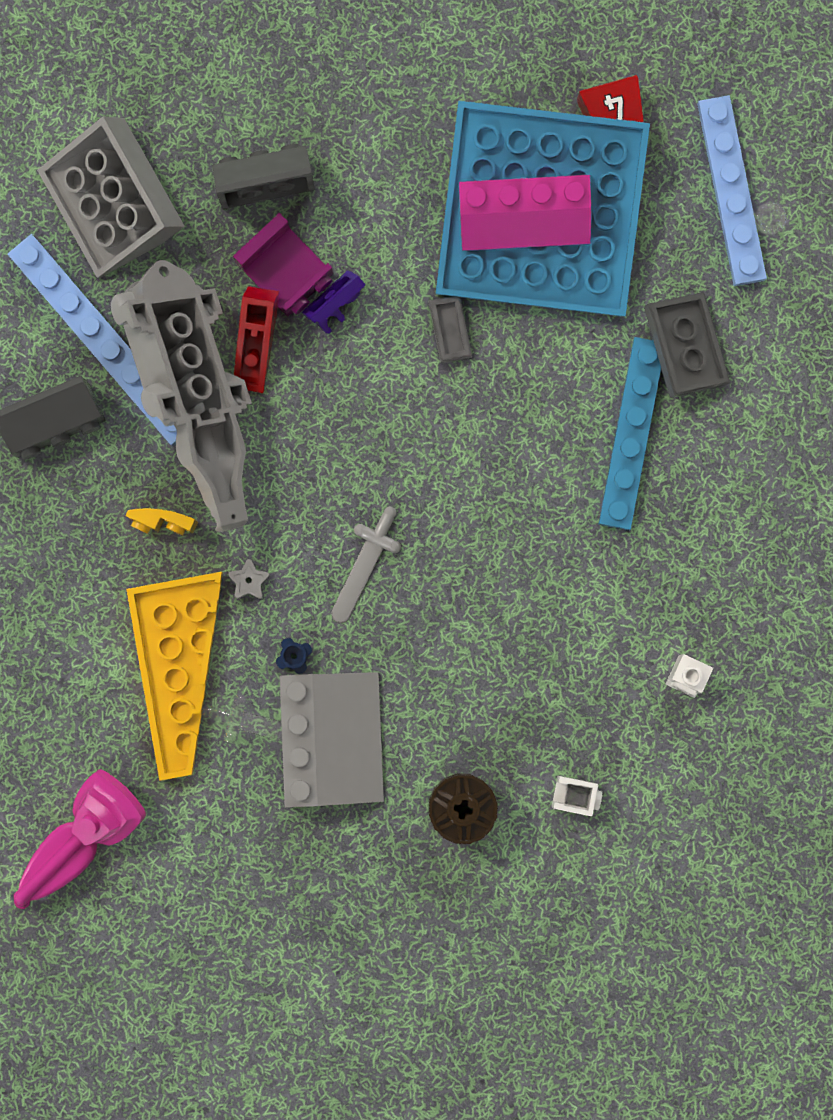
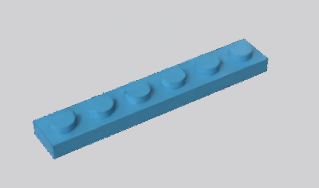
M634 337L598 525L631 530L661 371L653 340Z

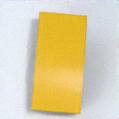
M162 509L128 510L125 515L133 520L132 527L149 534L150 529L159 532L164 521L168 522L165 528L182 536L185 530L194 533L198 521L191 517Z

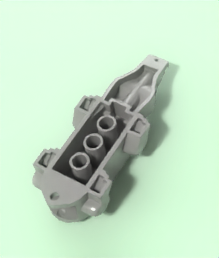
M159 260L152 264L140 281L132 283L123 293L113 296L111 312L115 322L118 325L124 326L144 389L141 393V402L144 410L151 417H158L165 427L175 426L177 430V457L180 463L194 476L205 505L210 509L211 516L216 520L217 527L215 530L224 532L237 529L247 523L248 516L242 487L246 449L236 415L242 413V410H245L247 405L252 402L245 380L225 372L210 327L219 319L218 316L223 314L215 288L203 290L198 284H195L192 277L186 271L166 260ZM159 269L165 272L166 277L160 274Z

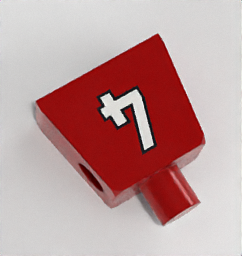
M637 75L579 91L577 103L582 114L585 116L644 122Z

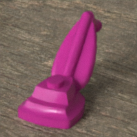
M99 769L84 782L73 804L74 822H67L53 830L40 844L24 870L19 883V890L14 894V904L17 908L25 909L29 906L30 900H38L67 885L77 878L94 860L98 843L107 846L116 844L131 834L144 820L146 811L119 780L106 771Z

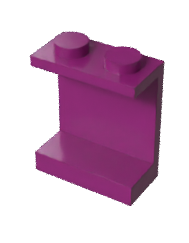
M280 213L233 255L235 263L259 288L280 291L278 308L287 317L293 312L296 315L302 312L310 302L308 298L315 291L318 293L323 292L333 281L331 279L333 275L331 265L329 263L325 265L290 229L288 221Z

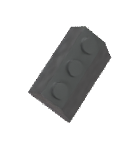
M288 144L281 147V151L271 153L267 150L255 151L250 154V157L242 159L226 157L219 160L218 164L212 165L216 193L222 209L315 190L306 145Z
M78 376L0 409V434L12 455L27 460L41 454L40 449L52 444L53 447H59L70 442V436L82 432L83 435L97 431L101 428L99 424L105 422L106 419L92 386L82 376Z

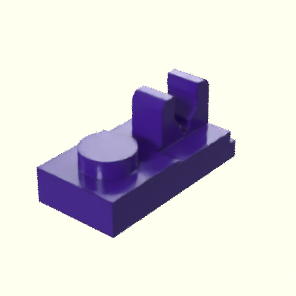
M347 270L301 313L307 319L316 323L322 331L330 334L332 330L327 325V318L335 316L338 321L343 322L345 316L338 308L356 300L365 283L358 275Z

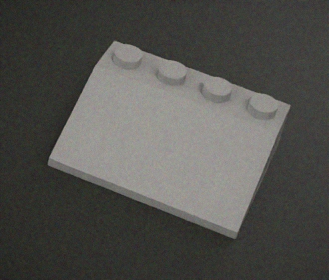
M101 117L37 170L97 278L107 275L163 244L185 227L125 118Z
M379 673L280 676L285 808L384 802Z

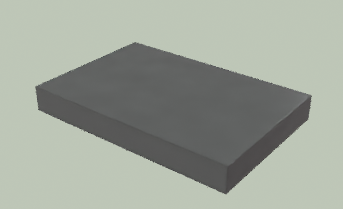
M704 292L649 303L644 306L670 398L713 389L730 383Z

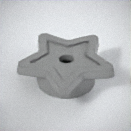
M247 559L242 570L228 573V576L236 583L235 598L238 599L250 594L261 599L263 597L261 585L270 577V573L256 570L252 560ZM248 577L252 579V582L249 584L246 583Z

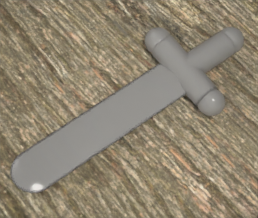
M388 506L385 508L375 530L363 524H357L354 527V533L366 541L331 611L334 621L344 623L350 618L382 550L385 549L392 553H398L401 550V544L398 541H394V539L386 536L396 516V509L394 507Z

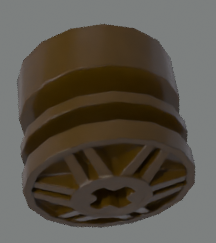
M456 773L443 778L434 787L429 798L428 813L434 829L444 839L455 844H471L483 839L492 830L497 819L498 803L492 789L482 779L471 774ZM462 800H467V805L472 808V812L465 813L464 818L458 817V811L454 810L455 804L460 805Z

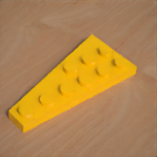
M223 572L126 589L159 781L193 775Z

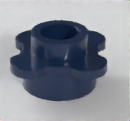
M291 638L284 639L281 642L283 649L280 656L276 659L277 666L281 669L286 667L294 669L297 674L304 673L307 670L306 660L312 653V647L308 643H295ZM292 653L297 654L296 659L291 658Z

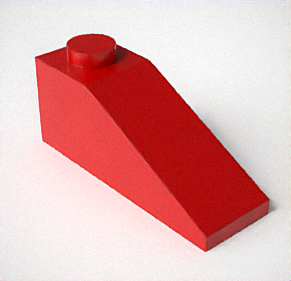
M250 286L247 287L242 296L234 375L245 380L248 391L264 393L280 291Z

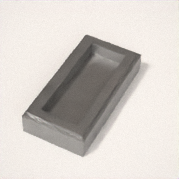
M450 296L429 300L428 303L440 363L472 358L460 297Z

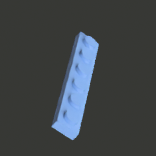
M730 95L700 100L697 106L733 285L739 286L765 281L767 277Z

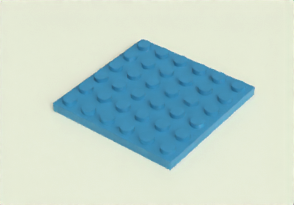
M458 101L436 295L625 317L650 123ZM590 175V244L462 251L459 182Z

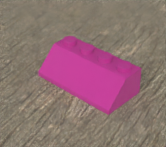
M590 175L459 182L462 251L590 244Z

